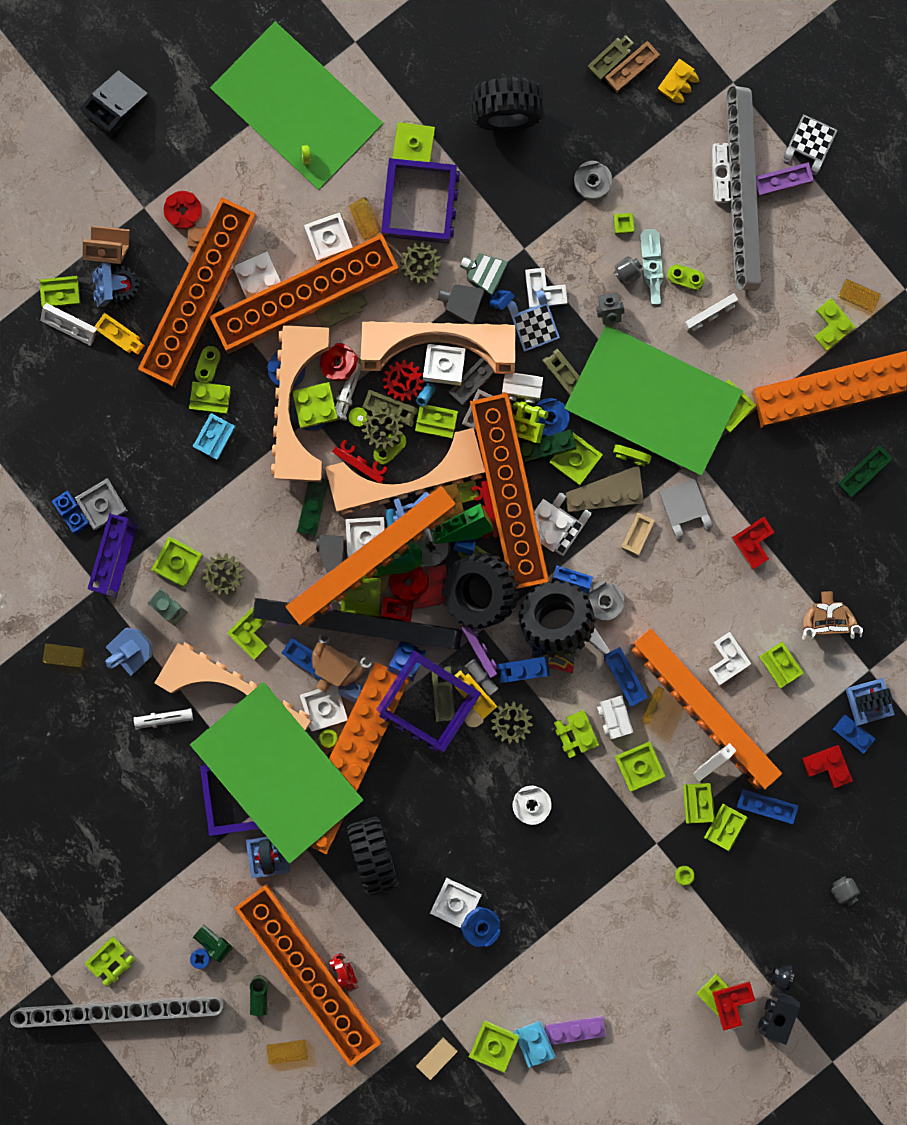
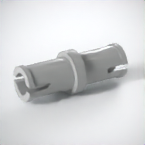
M475 659L465 665L474 676L475 682L483 687L488 696L498 689L487 676V671L484 672Z

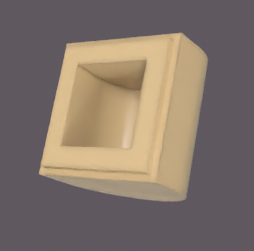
M473 707L464 720L469 727H477L484 722Z

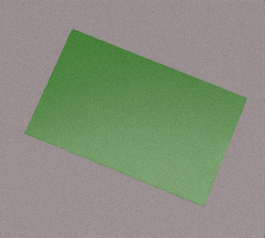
M276 21L210 87L318 190L383 124L374 113ZM304 145L310 147L311 163L308 165H303L301 146Z
M606 324L564 409L702 476L743 390Z
M262 682L190 744L289 864L363 801L362 797L265 682Z

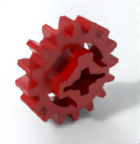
M403 360L402 365L398 361H396L395 367L389 365L391 371H385L384 374L388 377L383 378V382L387 383L384 386V390L389 389L387 395L391 396L393 394L394 399L397 400L399 397L401 402H404L405 398L410 402L412 395L417 398V391H422L419 385L424 384V381L419 379L423 377V373H417L419 367L413 368V362L406 365L405 360ZM403 369H407V370L411 371L412 373H411V374H408V373L404 372ZM397 372L396 378L391 381L392 375ZM400 374H402V377H404V379L407 380V389H405V386L402 383H399L401 381ZM416 381L414 389L410 391L411 384ZM398 388L404 393H398L394 389Z

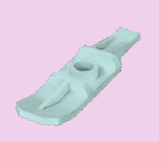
M645 229L640 234L644 281L650 288L651 305L661 304L660 285L663 281L660 233L655 229ZM655 263L657 267L652 270L649 265Z

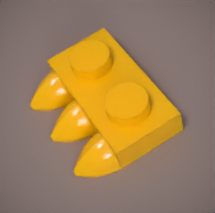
M678 59L657 91L675 103H684V98L679 91L691 93L692 89L687 81L698 83V75L694 72V68Z

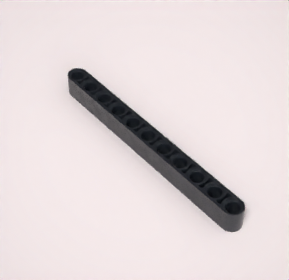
M255 598L253 618L299 625L285 607L289 604L288 602ZM332 609L323 615L321 613L314 617L316 620L308 626L460 650L463 630Z

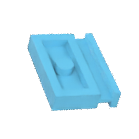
M211 413L193 447L218 460L236 426Z
M541 1020L514 1031L515 1034L520 1035L518 1043L529 1068L556 1057Z

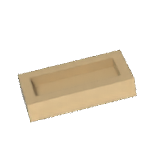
M637 513L621 548L639 556L655 520Z
M443 1037L416 1067L431 1080L457 1053V1050Z

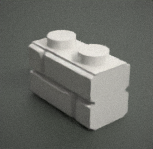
M519 373L505 374L502 394L508 393L510 401L524 399V402L528 404H535V401L539 402L543 377Z
M622 696L599 702L600 706L597 707L599 717H604L606 725H603V730L606 737L609 736L610 739L633 733Z

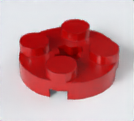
M177 191L166 198L163 208L164 216L172 226L180 230H186L196 225L202 216V206L199 199L193 193ZM180 206L188 208L184 215L178 212Z
M336 343L334 344L335 346L322 353L319 364L323 375L329 380L335 382L348 381L356 369L358 356L348 345ZM341 358L342 362L339 366H337L335 364V361H339Z
M421 566L407 573L391 574L389 586L398 599L412 602L419 599L423 592L425 593L428 587V578ZM410 578L413 583H410V586L407 587L404 582Z
M339 953L333 956V959L329 962L332 969L337 971L339 975L337 981L342 989L346 988L347 991L351 992L358 988V985L355 984L358 981L350 963L346 964L343 961L346 957Z

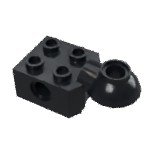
M784 965L780 968L774 967L769 983L773 984L770 992L772 997L767 999L764 1007L766 1010L765 1016L761 1017L758 1023L759 1032L764 1037L787 1045L800 1009V1002L797 999L784 994L785 990L788 991L794 979L792 965ZM780 1015V1020L774 1023L775 1017Z

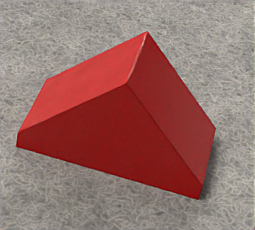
M383 597L380 616L411 622L413 603Z

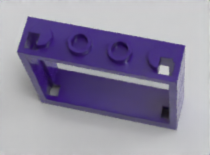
M389 158L381 228L383 237L449 244L450 238L454 237V227H451V221L456 218V208H453V202L458 199V190L455 189V183H459L460 171H457V165ZM396 167L450 173L444 233L390 228Z
M109 513L87 589L117 599L138 527L136 523L128 518ZM114 520L115 522H117V526L112 525L111 521ZM94 581L100 582L99 588L92 587Z
M413 651L376 710L381 713L379 717L389 722L392 720L397 723L395 727L405 732L408 730L413 733L411 736L419 742L422 740L428 742L427 746L437 752L439 749L444 752L478 700L481 692L418 652ZM416 662L468 694L439 740H436L387 709Z
M206 764L205 766H200L209 836L260 829L254 821L215 827L208 771L211 770Z

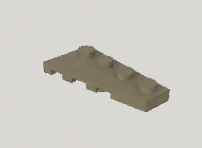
M639 465L565 493L567 511L576 512L643 504L644 499Z

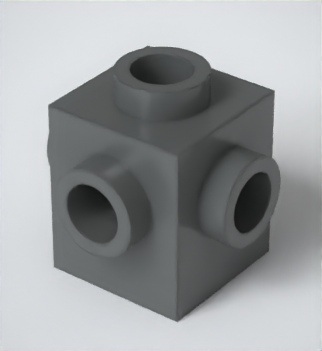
M617 293L599 295V306H596L597 317H601L603 325L622 322L621 314L625 313L623 302H619Z

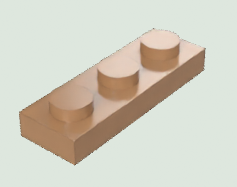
M647 41L605 77V80L618 93L659 58L660 54Z

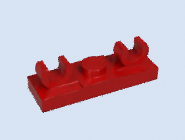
M346 440L342 441L341 449L338 447L334 448L332 451L334 454L378 483H383L385 478L381 474L386 473L388 467L385 466L382 471H378L377 465L379 462L375 461L373 469L366 465L368 461L359 455L357 458L350 455V453L355 451L356 446L353 445L350 450H346Z
M483 481L481 482V487L474 486L471 488L472 491L478 490L480 492V496L473 499L474 501H480L483 498V508L490 516L494 531L482 536V538H488L492 534L493 539H498L500 537L488 482Z

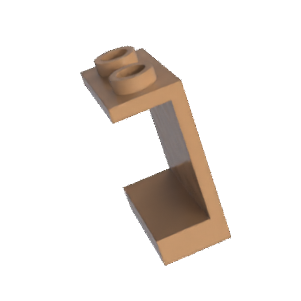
M91 226V240H83L82 260L121 264L129 249L130 230Z

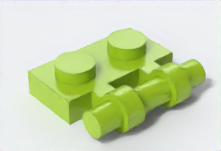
M515 401L513 408L517 409L516 415L513 414L518 437L540 443L545 424L539 423V419H546L548 412L544 411L541 407H532L526 402ZM526 413L531 414L530 419L525 418Z
M584 710L566 717L569 725L563 726L561 720L554 722L557 729L555 730L556 734L560 736L564 745L562 748L564 752H567L569 758L576 755L574 747L578 746L582 753L599 746ZM572 730L575 741L570 742L567 731Z
M113 936L84 964L97 978L104 973L107 977L102 983L108 987L112 982L115 983L125 970L128 971L136 959L131 954L124 959L121 955L126 949ZM117 961L120 965L114 971H111L109 967Z

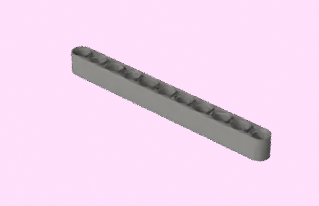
M731 86L727 91L726 98L735 286L739 290L757 291L761 284L752 92L749 88Z
M220 996L24 1007L14 1011L10 1016V1021L13 1026L23 1028L216 1016L223 1011L225 1002ZM212 1001L219 1002L220 1009L217 1011L213 1010L210 1003ZM192 1002L199 1003L201 1010L198 1012L191 1009ZM155 1004L159 1005L162 1009L161 1014H155L152 1006ZM172 1004H179L181 1006V1012H173L171 1008ZM134 1006L141 1007V1015L134 1014ZM114 1007L122 1009V1016L118 1017L114 1014ZM95 1008H100L103 1011L101 1018L94 1015ZM76 1009L82 1010L84 1014L82 1019L76 1018ZM57 1010L63 1012V1020H58L56 1018L55 1012ZM38 1011L44 1014V1021L37 1020L36 1013ZM17 1013H22L25 1016L23 1023L17 1020Z

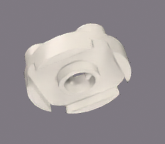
M526 786L515 794L513 811L522 822L530 825L539 824L549 815L551 799L542 788ZM531 799L534 800L533 802H537V806H535L533 811L526 807V804H529Z

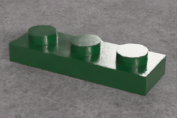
M571 429L542 437L540 443L529 441L520 444L524 464L577 449Z
M879 445L837 485L849 498H852L893 458Z
M322 479V483L308 482L297 532L316 536L329 480Z

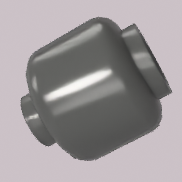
M627 256L615 265L614 274L621 284L630 285L641 277L640 269L642 265L637 258L633 260Z
M844 876L832 884L834 887L831 889V892L840 905L847 904L851 906L859 901L857 897L861 891L852 878Z

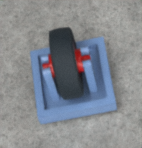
M267 836L246 840L251 879L290 873L289 863Z

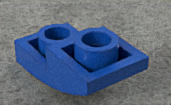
M68 490L52 500V503L64 518L73 534H78L90 525L83 511Z

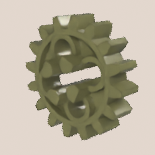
M423 242L420 247L414 243L413 249L408 246V253H402L405 259H400V263L404 265L400 267L401 271H406L404 277L410 276L411 283L414 279L417 280V285L420 284L421 280L427 284L428 278L433 281V274H439L436 268H441V264L437 263L441 258L440 256H435L437 250L431 251V245L429 244L426 248ZM412 254H417L420 262L424 261L426 255L432 257L430 260L424 261L425 269L430 270L428 274L423 272L421 265L417 266V260L411 258ZM417 266V270L415 272L410 271L411 267L415 268Z
M379 408V413L372 410V416L366 415L368 422L362 423L366 426L365 429H362V433H367L364 439H370V446L375 443L376 449H379L380 445L383 446L384 450L387 449V445L393 448L392 442L399 443L400 441L397 437L403 436L399 429L404 427L398 424L401 418H395L396 412L389 414L390 410L388 408L385 412ZM387 418L392 419V423L387 424L386 429L388 432L394 433L393 437L388 438L386 433L382 431L380 438L374 439V434L379 433L380 430L378 426L372 425V421L378 420L379 424L384 426Z
M225 553L224 558L220 554H217V559L211 556L210 560L212 562H205L208 568L202 569V572L206 573V576L202 577V579L208 580L205 586H212L211 592L217 589L219 595L222 594V591L229 595L230 589L235 592L236 588L234 586H241V583L238 581L239 579H244L240 575L244 569L238 568L241 564L240 561L234 562V556L228 559L227 553ZM231 563L232 567L226 570V574L234 576V581L229 583L228 579L222 577L221 584L216 586L215 580L219 579L221 575L217 572H212V567L218 566L219 570L225 571V564Z
M515 702L512 703V706L505 703L504 709L499 706L500 712H494L493 714L496 716V719L491 720V722L495 723L492 730L497 729L498 731L495 736L501 735L502 742L507 738L509 744H511L512 739L519 743V737L525 740L524 733L530 734L527 728L533 726L532 723H528V720L532 718V716L526 715L529 710L523 711L522 704L515 707ZM513 709L516 711L514 721L523 720L525 726L521 728L518 725H514V735L509 736L507 731L510 726L508 724L501 726L498 721L500 718H504L507 721L510 720L509 711Z

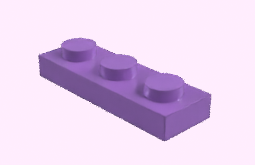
M809 162L756 176L758 197L812 183L814 179Z
M463 626L461 629L485 671H487L489 678L497 675L496 670H498V667L493 659L489 661L486 656L488 650L484 643L480 644L476 637L479 634L476 629Z
M603 1016L545 1025L546 1034L551 1045L606 1037Z

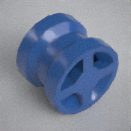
M204 948L196 949L190 956L191 965L197 969L205 968L211 960V956Z

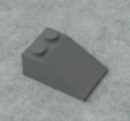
M320 535V539L316 541V551L319 552L327 574L344 561V536Z

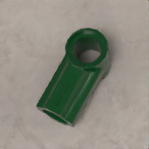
M205 925L193 936L208 951V954L219 963L233 949L230 943L222 937H218Z
M263 975L254 976L250 983V1015L253 1016L267 1015L268 980ZM254 982H263L264 988L260 990L256 989L254 987Z

